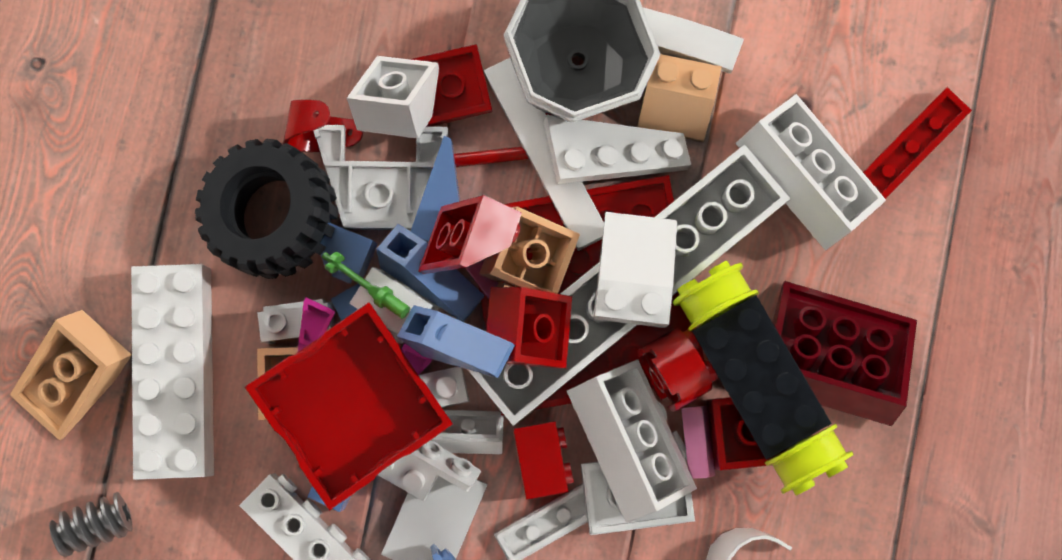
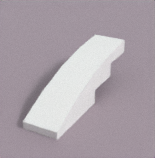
M643 8L660 54L721 66V71L731 74L743 44V38L677 16Z

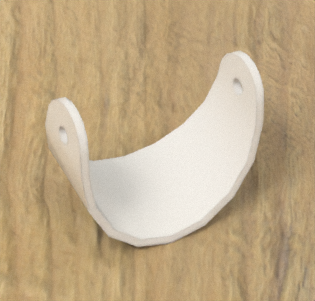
M734 528L721 534L710 545L706 560H731L740 547L752 540L768 539L790 551L792 547L772 535L754 528Z

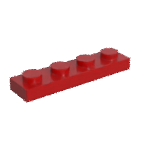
M946 87L863 173L886 199L972 110Z

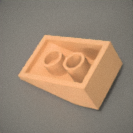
M83 310L74 312L55 320L10 393V396L58 440H61L113 384L132 354Z

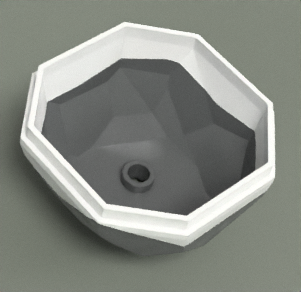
M520 0L504 33L505 44L527 102L537 109L567 122H576L640 100L661 55L640 0ZM579 56L583 59L584 63L582 65H575L571 59Z

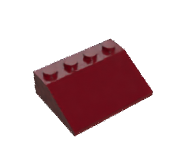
M784 281L772 323L821 406L892 426L907 407L917 320Z

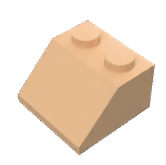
M661 54L645 87L637 127L684 133V137L687 139L703 142L713 110L722 67Z

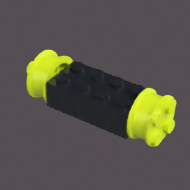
M724 261L709 270L708 272L711 276L705 280L697 282L696 279H693L679 287L677 291L680 296L672 303L674 306L680 305L691 323L688 330L694 333L766 460L771 458L765 464L766 466L773 465L784 485L781 489L782 494L793 490L795 496L815 486L813 479L824 472L830 478L848 468L845 460L854 454L852 451L846 452L834 432L838 427L836 423L829 426L832 424L758 299V290H751L740 272L743 268L742 263L730 266L728 261Z

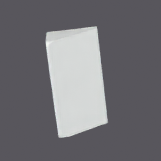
M444 410L453 425L434 437L432 441L438 443L450 453L502 454L504 416H501V412Z

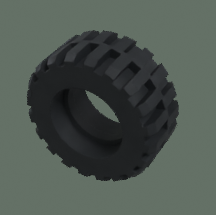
M258 139L249 140L245 143V148L237 144L228 149L229 155L224 158L220 155L213 162L216 166L211 173L206 171L202 178L205 185L203 190L198 189L196 201L200 202V208L195 209V220L203 225L198 228L201 239L208 242L207 249L214 256L221 258L223 263L255 277L262 276L266 279H276L279 274L288 277L296 274L297 266L305 269L313 263L311 257L315 253L318 255L323 253L326 246L320 242L324 235L332 238L335 228L329 225L328 222L331 223V219H337L338 208L331 204L332 201L337 199L335 189L329 185L330 178L326 172L319 168L316 162L287 143L282 144L274 139H266L263 143ZM274 181H285L289 187L291 198L286 219L270 235L259 239H251L246 232L244 224V213L249 199L263 185Z

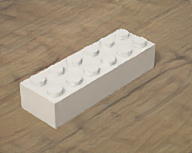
M203 264L131 266L133 480L214 476L211 268Z

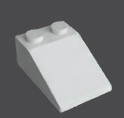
M612 212L605 213L593 319L662 328L669 325L674 280L677 220Z

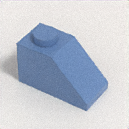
M328 222L335 230L332 238L324 235L320 242L326 246L323 253L327 252L331 255L334 252H339L345 257V260L341 263L364 278L378 243ZM322 258L324 265L328 264V262ZM340 270L332 274V277L349 284L352 282V279Z

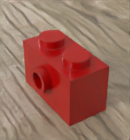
M556 421L515 428L514 435L526 500L568 492L567 484L574 483L570 462L563 463L561 449L567 448L564 427L557 428Z

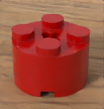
M675 328L637 351L638 357L645 355L647 363L642 365V369L649 383L661 400L668 397L673 403L668 406L673 412L711 391L713 387L712 382L718 379L711 363L707 360H702L697 351L699 343L692 331L688 329L682 332Z

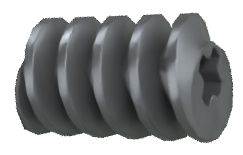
M119 492L113 494L114 504L110 505L106 497H102L99 501L100 509L98 510L92 502H87L86 514H83L82 510L76 506L72 509V519H70L65 511L59 512L58 524L54 520L50 521L49 529L52 541L61 556H70L74 550L76 552L85 551L88 546L92 548L99 546L101 541L105 543L111 542L115 536L122 538L127 535L128 531H132L131 514Z

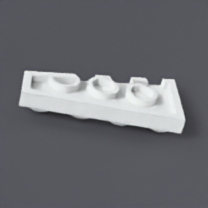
M546 115L543 120L557 184L688 170L691 166L684 133L588 120L567 122L552 115Z

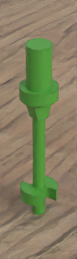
M327 252L323 253L322 258L328 262V264H325L327 271L332 274L338 270L343 272L368 290V293L374 299V304L379 308L386 307L401 319L408 315L410 307L395 297L392 289L387 286L379 287L372 285L341 263L345 260V257L339 252H334L331 255Z

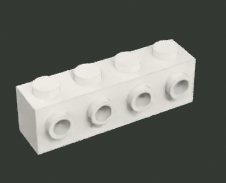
M276 473L269 474L239 505L293 560H371L359 548L353 551L344 542L347 539L345 533L333 523L328 526L319 517L322 511L308 498L303 501L294 492L297 486L284 474L280 477Z

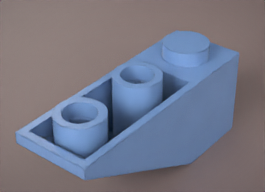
M397 224L377 247L380 269L458 320L464 322L484 298V294L457 269L429 274L418 272L428 243L400 224Z
M413 305L397 335L400 340L423 357L499 378L515 346L512 342L444 313Z

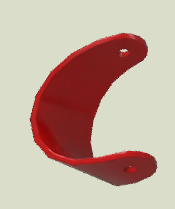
M293 100L289 107L283 144L287 143L301 152H320L313 130L322 128L325 125H345V148L358 144L363 137L364 131L357 130L354 119L331 117L329 107L320 100ZM349 130H353L352 135L348 134Z

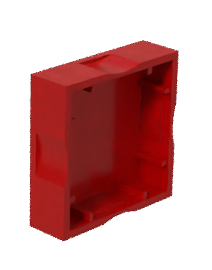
M370 302L327 330L321 337L293 356L287 357L245 386V389L271 427L288 444L296 456L300 469L329 511L373 481L388 466L400 458L410 455L453 425Z

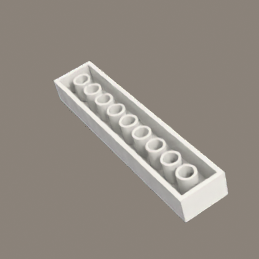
M745 144L654 217L677 220L672 296L678 292L677 289L693 280L790 200V197ZM600 262L561 293L562 295L573 296L566 369L506 363L499 378L468 370L513 426L637 325L593 319Z

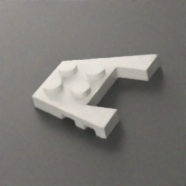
M325 125L322 128L313 130L324 166L330 178L331 187L335 189L337 197L335 202L344 229L393 230L397 224H400L407 230H411L443 137L448 136V127H425L419 138H416L415 162L345 161V125Z

